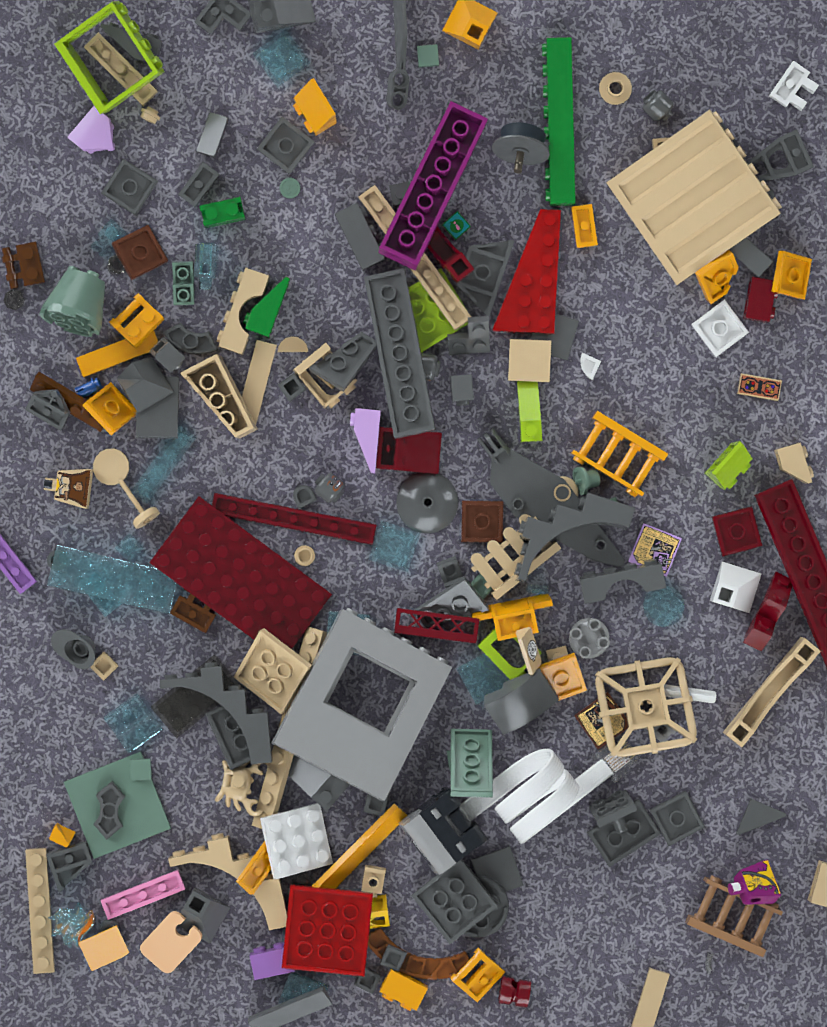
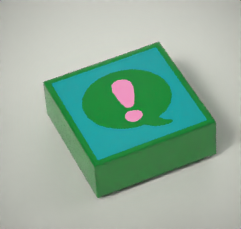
M458 211L442 224L455 241L471 227Z

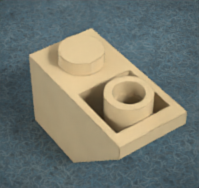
M796 443L774 450L781 471L805 484L812 483L811 478L814 477L811 466L807 465L805 459L808 458L805 446H802L801 443Z

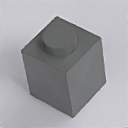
M165 337L149 351L170 372L179 369L185 359Z

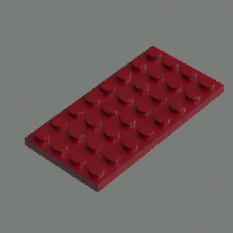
M198 496L149 562L255 640L259 631L265 628L290 649L294 647L332 595L200 496Z

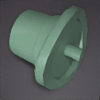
M583 467L574 468L572 476L580 495H585L590 488L600 485V475L596 469L586 471Z

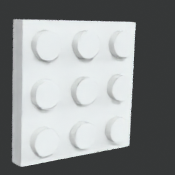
M318 803L260 818L273 879H280L333 864L321 806Z

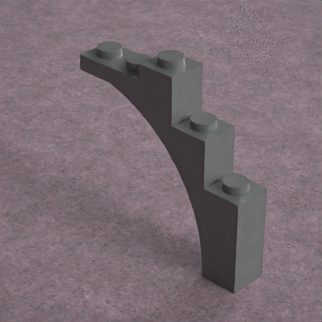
M587 493L585 497L581 496L578 504V509H581L580 511L561 505L551 509L548 517L551 523L527 517L525 521H521L518 530L521 533L520 539L528 542L523 543L520 555H523L521 563H517L514 574L517 575L516 581L522 583L526 581L532 560L549 541L571 529L588 525H607L627 530L630 527L635 508Z
M217 662L205 663V667L200 668L201 676H198L197 672L185 673V677L177 678V674L164 675V679L160 680V689L173 687L189 688L203 693L221 704L241 728L248 745L251 764L272 763L268 711L264 712L263 708L251 709V713H248L246 689H241L240 685L228 686V690H225L223 665L218 666Z

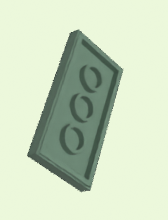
M451 729V796L493 798L492 730Z

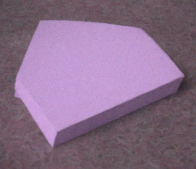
M93 106L69 134L68 138L84 152L87 151L90 154L102 150H115V144L113 143L114 125L111 123L110 118L105 114H99L96 107Z

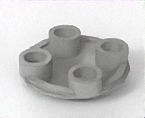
M596 618L579 620L573 625L569 633V643L572 650L582 658L591 659L598 657L605 652L610 644L607 627Z

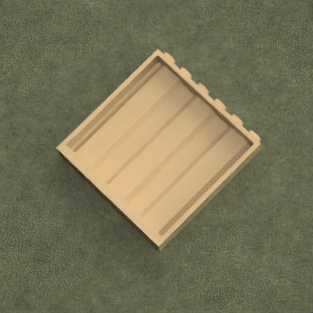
M708 110L606 182L676 285L781 214L779 210L782 208L776 197L773 199L768 194L770 188L764 180L759 181L756 176L758 174L757 169L752 163L748 165L744 159L747 156L740 145L738 147L735 146L732 141L735 137L728 128L724 130L720 124L723 120L717 111L713 113L711 110Z

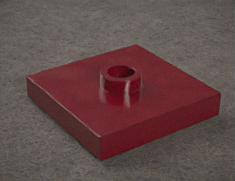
M752 506L711 517L722 557L762 546Z

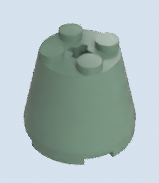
M69 266L42 305L39 313L40 317L47 323L52 324L55 322L56 325L64 328V331L85 337H92L93 333L99 335L103 320L105 282L99 279V274L94 271L88 270L86 273L76 267Z

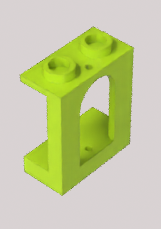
M495 628L477 645L510 680L526 674L524 671L527 668L526 664L520 668L511 666L491 645L497 639Z

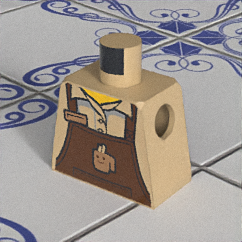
M93 470L58 471L57 479L45 478L44 490L55 491L54 500L89 509Z

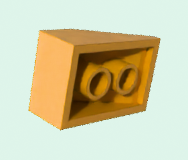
M314 78L311 79L294 97L295 104L293 107L299 116L302 114L306 119L304 125L308 132H313L317 136L335 125L337 121L334 110Z

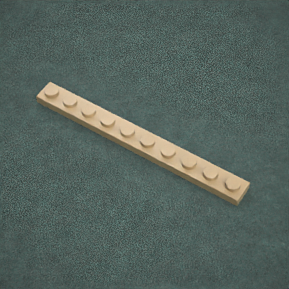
M309 626L305 631L299 655L311 665L327 636V632ZM294 698L292 699L291 703L289 704L287 710L282 714L279 727H280V725H281V723H282V721H283V719H284L286 713L288 712V710H289V708H290V706H291V704H292ZM276 745L273 746V761L268 765L256 811L262 810V814L255 816L252 822V826L262 829L260 818L278 813L294 756Z

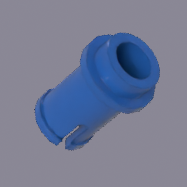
M92 377L91 381L75 387V391L78 392L76 394L84 398L99 392L103 386L98 378L94 379Z

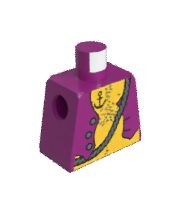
M768 859L741 869L735 875L734 882L728 884L729 894L731 896L739 894L742 903L745 905L774 904L781 896Z

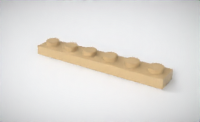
M47 848L26 849L33 974L55 972L48 860L46 857Z

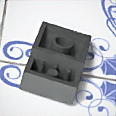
M539 668L533 675L526 673L504 682L502 689L485 695L484 707L504 735L543 714L559 700V697Z

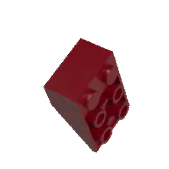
M379 427L376 469L439 474L442 433L425 432L395 439L392 428Z

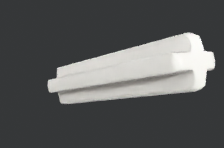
M664 685L666 697H682L680 686ZM688 688L693 701L715 703V691Z

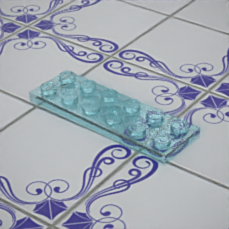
M57 545L47 586L169 614L176 582L154 567Z

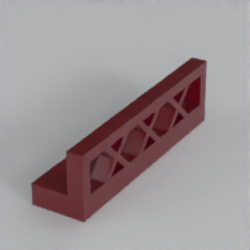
M397 608L394 633L476 643L479 618ZM401 613L410 614L415 620L410 625L399 624ZM414 615H421V616L416 619ZM424 616H430L435 624L430 628L422 627L418 621ZM434 617L441 619L437 622ZM444 619H451L456 626L451 630H443L439 623ZM455 620H461L462 622L457 624ZM466 621L475 622L473 633H465L459 626Z

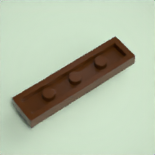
M37 373L30 387L31 391L58 389L71 415L100 432L103 430L101 424L83 407V404L87 401L85 398L43 373Z

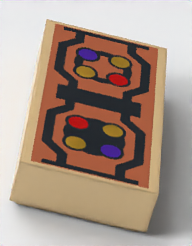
M741 373L737 394L778 401L782 380Z

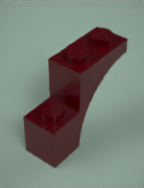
M437 226L427 248L441 267L448 271L456 283H459L472 273L474 268L463 253L453 246Z
M778 572L774 573L765 597L746 631L743 643L762 652L772 637L777 620L787 607L792 590L789 577Z

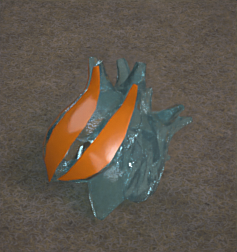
M79 902L74 910L59 908L53 916L48 917V919L56 920L55 929L52 931L51 937L62 934L64 945L72 948V942L74 941L75 945L79 947L78 942L82 941L84 935L94 926L95 915L93 910H89L90 912L85 914Z

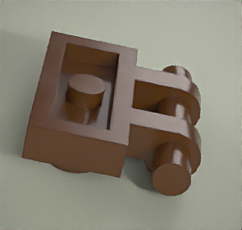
M36 241L16 245L17 254L11 255L10 247L2 248L3 257L1 258L6 266L7 275L5 276L6 281L9 282L10 289L19 288L17 282L19 279H23L25 287L45 282ZM15 261H19L21 268L19 273H15L13 264Z
M191 593L187 599L179 595L170 614L207 633L216 617L215 614L209 611L211 608L206 604L204 608L193 602L195 596Z

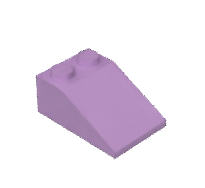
M356 408L355 413H351L350 426H354L355 434L370 472L375 474L381 411Z

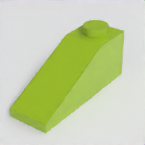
M517 381L520 442L542 441L538 382Z

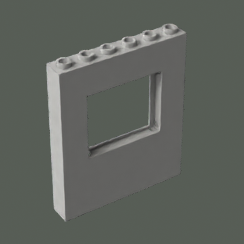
M350 608L342 609L339 611L312 663L311 669L300 686L271 743L380 801H385L452 667L447 665V660L439 656L437 659L430 656L431 652L427 649L413 647L410 640L404 637L399 639L393 636V631L385 627L383 629L376 627V622L371 619L365 618L363 620L357 617L358 613ZM353 652L409 681L384 732L328 703Z

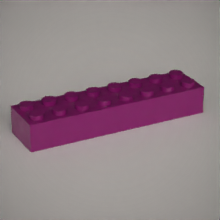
M450 101L379 247V254L416 271L486 127L488 118Z

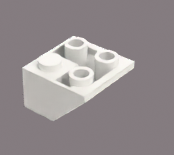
M721 562L710 601L750 613L761 573Z

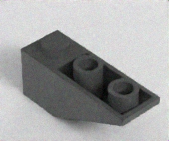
M101 23V29L136 62L148 65L126 30L120 29L119 25L115 23ZM147 33V36L141 35L149 41L154 56L159 57L163 44L159 40V36Z

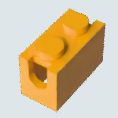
M389 969L380 987L383 998L389 1001L394 999L401 1003V1007L409 1011L411 1009L417 1011L428 990V985L393 969Z

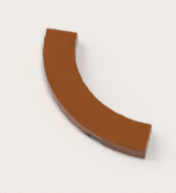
M381 927L369 933L368 946L380 959H382L388 944L403 950L390 940ZM466 951L444 958H425L407 952L399 972L421 979L450 978L454 973L457 974L470 958Z

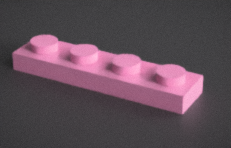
M175 870L101 899V903L109 920L183 891L186 887L179 870Z

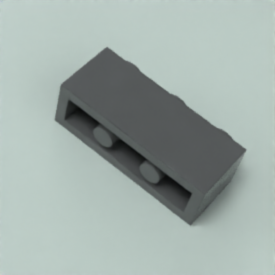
M355 203L335 213V217L362 271L385 260L384 256L378 253L381 243L377 244L374 238L377 236L373 225L368 226L365 220L368 215L363 206L359 207Z

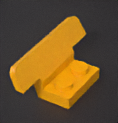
M541 594L488 605L489 611L472 613V618H479V621L493 618L497 640L501 641L517 637L516 631L531 627L533 634L539 633L534 610L553 606L550 595Z

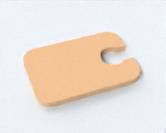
M177 911L170 912L140 946L141 953L164 973H171L202 939L201 931L194 925L189 930L188 935L184 936L177 932V925L182 924L186 919Z

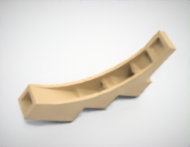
M223 833L211 835L212 839L207 841L208 848L205 849V845L194 847L193 851L185 853V850L172 852L173 856H170L168 860L170 867L186 863L205 864L221 869L238 879L254 855L249 856V853H242L237 855V859H234L229 835L224 836ZM268 873L254 893V896L265 914L269 930L286 927L288 911L281 879H273L272 873Z

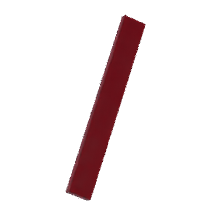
M214 493L212 502L214 508L228 517L373 545L376 524Z

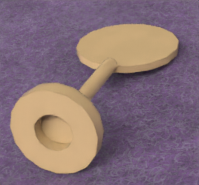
M105 449L95 457L93 472L96 478L106 485L120 484L140 514L133 520L136 529L145 526L160 514L156 507H151L144 511L123 481L129 472V461L122 451Z

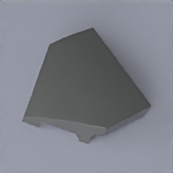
M58 389L35 391L25 408L29 413L60 431L65 426L70 415V410Z

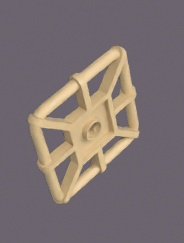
M667 657L644 662L638 660L632 664L609 667L597 671L595 674V685L601 711L599 712V717L603 721L607 746L611 752L610 755L613 757H627L650 752L656 754L661 750L684 747L696 742L697 729L691 704L693 698L689 694L685 669L680 662L681 659L678 657L676 659ZM671 665L660 683L645 685L642 670ZM676 669L682 697L666 700L664 685ZM636 671L639 687L625 689L608 676ZM604 682L622 694L625 707L608 709ZM644 701L652 705L649 712L641 710L640 706L643 705ZM683 704L688 731L670 719L668 706ZM626 713L629 728L616 745L610 716ZM668 725L685 738L656 743L653 727ZM647 728L650 744L621 749L633 730Z

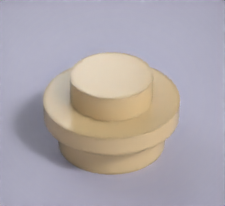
M149 106L147 109H141L142 114L140 117L152 124L160 120L157 110Z
M306 545L298 547L294 554L295 561L301 566L310 565L315 559L314 550Z

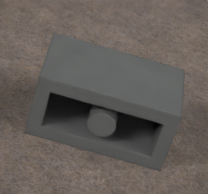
M472 374L451 376L452 403L456 402V406L469 405V401L474 400Z

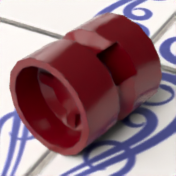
M502 976L498 1003L510 1005L514 1002L515 1006L527 1008L531 992V981L519 979L518 982H515L514 978Z

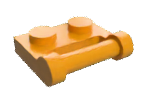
M139 293L133 297L134 300L115 319L112 318L109 321V324L134 348L138 347L165 320ZM141 305L144 309L123 328L121 324Z
M479 947L460 971L450 977L458 987L477 1003L505 973L504 969ZM482 960L484 963L465 983L463 981L464 977Z

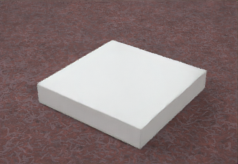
M725 299L691 324L715 357L749 333Z

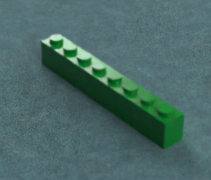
M572 37L546 38L545 44H542V56H546V65H542V77H546V85H543V98H547V106H543V118H547V127H544L546 139H548L550 156L547 159L548 168H545V180H549V189H545V201H549V206H574L575 162Z

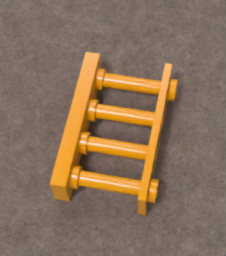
M596 411L592 417L595 420V427L579 452L572 450L570 454L574 456L573 460L581 465L587 463L627 488L625 492L635 498L637 495L643 496L644 492L639 490L641 484L654 463L658 462V460L664 461L668 453L601 412ZM607 427L613 431L611 434L613 437L597 463H595L586 456L601 431ZM625 438L631 442L629 445L630 449L613 474L603 467L619 441ZM643 449L648 452V459L631 485L621 478L637 451L640 452Z

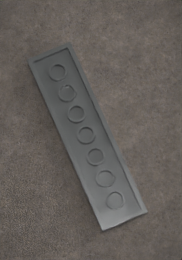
M402 268L365 276V286L394 438L435 431L436 428L406 270Z

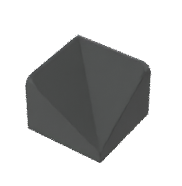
M295 373L278 384V387L289 402L306 391Z

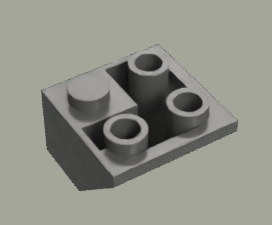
M194 887L180 912L186 919L182 924H178V926L188 932L193 925L196 926L202 933V940L211 943L231 907Z

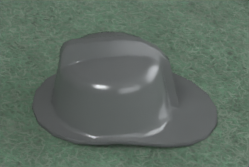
M67 629L57 630L53 633L51 645L58 655L78 669H88L94 664L96 650L95 644L90 637L82 634L78 635Z

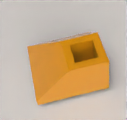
M458 0L442 31L479 50L498 13L474 0Z

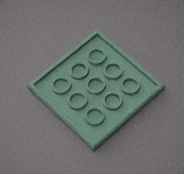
M141 751L64 781L94 859L171 829L153 780L131 781L129 760L144 759ZM113 781L126 796L120 803L118 810L119 819L123 827L106 840L93 825L100 814V802L96 794Z

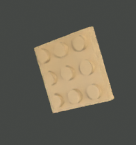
M263 628L259 631L234 678L280 714H283L312 665Z

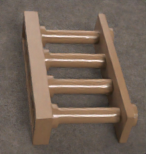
M713 875L710 878L705 876L703 880L710 885L698 912L694 916L688 914L685 921L687 925L764 957L766 949L762 946L763 942L761 941L773 913L782 916L783 911L778 908L779 904H756L765 908L766 911L754 938H751L749 941L743 938L744 934L742 933L755 904L745 905L735 930H732V932L724 930V923L735 897H740V895L731 896L728 892V886L722 884V879ZM719 888L728 892V895L716 922L714 921L713 924L705 921V915L716 889Z

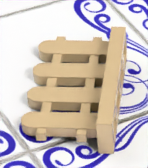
M527 514L521 515L519 523L521 524V521H525L530 516ZM511 527L503 530V536L506 539L504 542L499 544L495 540H490L487 543V549L490 553L485 557L479 553H474L471 556V562L474 565L471 569L473 572L477 570L487 581L484 584L487 589L490 586L492 587L493 591L490 593L496 600L519 583V581H516L517 575L514 574L517 563L522 561L523 555H520V552L525 542L520 539L521 533ZM549 541L541 549V552L532 560L528 575L561 549L557 542L551 543ZM509 544L519 555L514 561L504 551V548ZM493 557L503 568L498 574L488 564V561ZM508 574L509 578L503 582L500 578Z

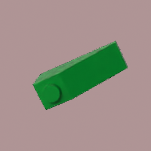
M285 277L252 308L251 313H246L243 322L246 325V330L270 338L290 278Z

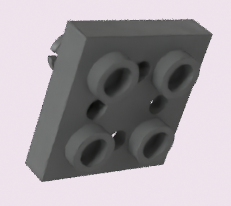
M627 790L616 791L610 797L598 799L589 806L598 826L602 827L612 822L616 833H622L628 829L623 816L637 811Z

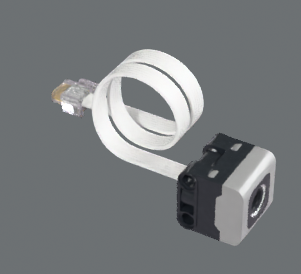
M627 740L625 741L621 749L631 747ZM606 744L592 755L595 759H599V761L574 779L569 771L564 769L563 763L553 750L541 749L518 760L493 779V798L470 797L461 803L458 797L451 796V788L443 787L439 793L432 795L429 800L411 812L398 824L431 869L440 875L488 840L478 824L472 820L534 773L536 774L495 807V811H497L504 823L507 824L544 796L555 791L510 828V831L516 836L520 844H523L609 777L613 783L620 781L632 771L630 766L639 760L640 757L638 755L613 757L610 755L611 752Z

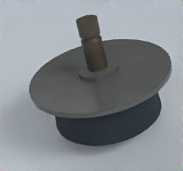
M516 122L504 125L501 128V137L492 144L493 153L504 161L515 163L514 172L518 174L522 173V165L540 164L545 162L550 156V150L544 144L546 139L545 132L541 128L528 123Z

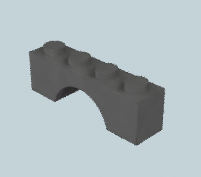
M656 559L646 560L644 564L637 566L636 563L625 564L624 568L621 569L608 567L603 569L604 572L601 573L588 571L584 572L583 576H580L585 604L605 600L609 588L620 580L635 581L646 592L666 588L662 563Z

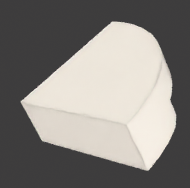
M582 353L580 358L581 369L589 379L593 380L601 361Z

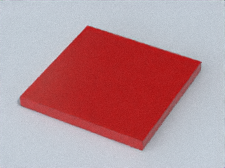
M290 884L282 968L365 977L373 893Z

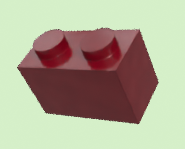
M758 277L750 278L743 319L768 323L770 319L774 318L776 307H773L774 298L777 299L778 293L772 292L773 280Z

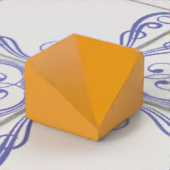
M56 823L49 840L68 847L75 835V831Z

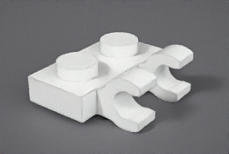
M793 61L769 97L784 107L791 103L795 108L802 111L807 102L795 94L801 86L813 94L819 85L807 78L810 74L808 70Z

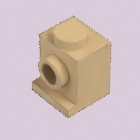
M365 865L361 891L371 892L373 897H377V894H382L386 868ZM371 879H375L377 881V884L375 886H371L369 884V881Z

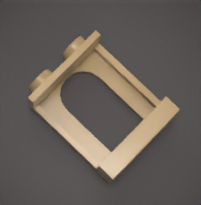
M327 343L323 344L293 369V372L324 409L327 406L330 408L334 407L340 402L338 397L343 393L348 395L356 388L354 384L357 382V379H353L344 392L340 390L336 395H328L306 371L321 357L324 359L329 353L332 354L331 348Z

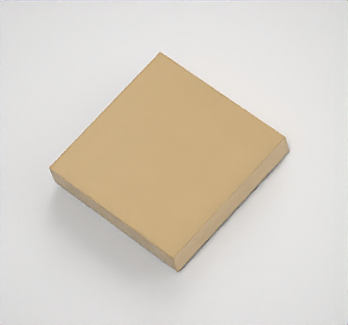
M510 339L508 381L550 382L551 340Z

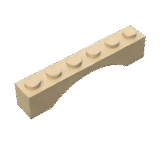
M800 637L723 733L737 745L743 747L779 697L821 651L807 639Z

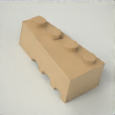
M215 354L180 373L234 437L240 439L258 430L222 356Z

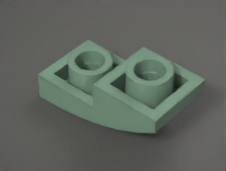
M193 261L172 262L173 304L194 305Z

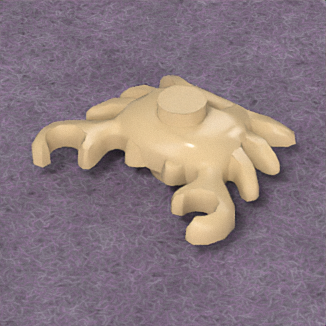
M223 760V783L215 801L219 802L226 795L225 802L227 807H230L232 799L238 811H241L238 803L240 801L249 815L254 817L261 815L262 810H252V805L257 804L258 800L247 798L252 793L250 786L254 782L251 774L263 775V771L259 769L261 764H252L249 768H245L250 763L249 761L230 770L227 762Z

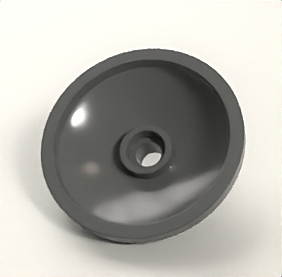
M417 473L409 477L400 487L396 501L397 510L402 521L412 530L420 533H435L447 527L454 519L458 509L457 492L452 483L440 474ZM426 498L432 501V504L428 507L424 505Z

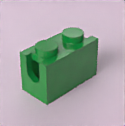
M240 197L200 205L205 229L246 220Z

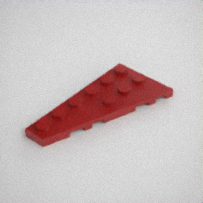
M540 209L492 331L555 333L561 210Z

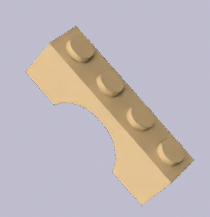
M245 268L244 272L240 271L237 283L240 284L238 291H233L230 303H233L231 311H226L223 320L226 323L224 331L220 330L216 342H219L220 348L240 355L244 354L250 336L241 326L240 312L246 302L253 298L264 296L270 278L268 275Z

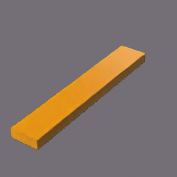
M394 803L312 887L335 889L399 825L398 823L408 815Z

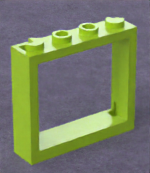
M119 1L109 3L54 43L99 114L108 113L165 72L162 68V61L159 57L154 56L149 41L141 36L138 24L130 19L127 14L128 9ZM115 13L152 72L109 102L71 43L109 15Z

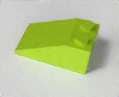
M732 442L704 474L722 490L726 488L731 489L738 481L736 477L739 473L744 474L751 467L749 462L752 460V457L742 442Z

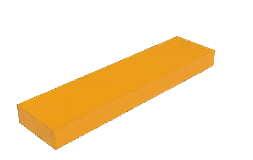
M153 331L136 348L124 339L79 356L76 360L82 376L87 377L149 353L158 343L155 331Z

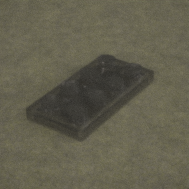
M214 654L193 672H197L198 676H201L200 668L205 667V663L217 662L218 666H222L223 663ZM223 665L225 690H228V686L240 685ZM174 687L150 707L177 739L204 717L206 712L211 711L219 703L198 691L184 687Z

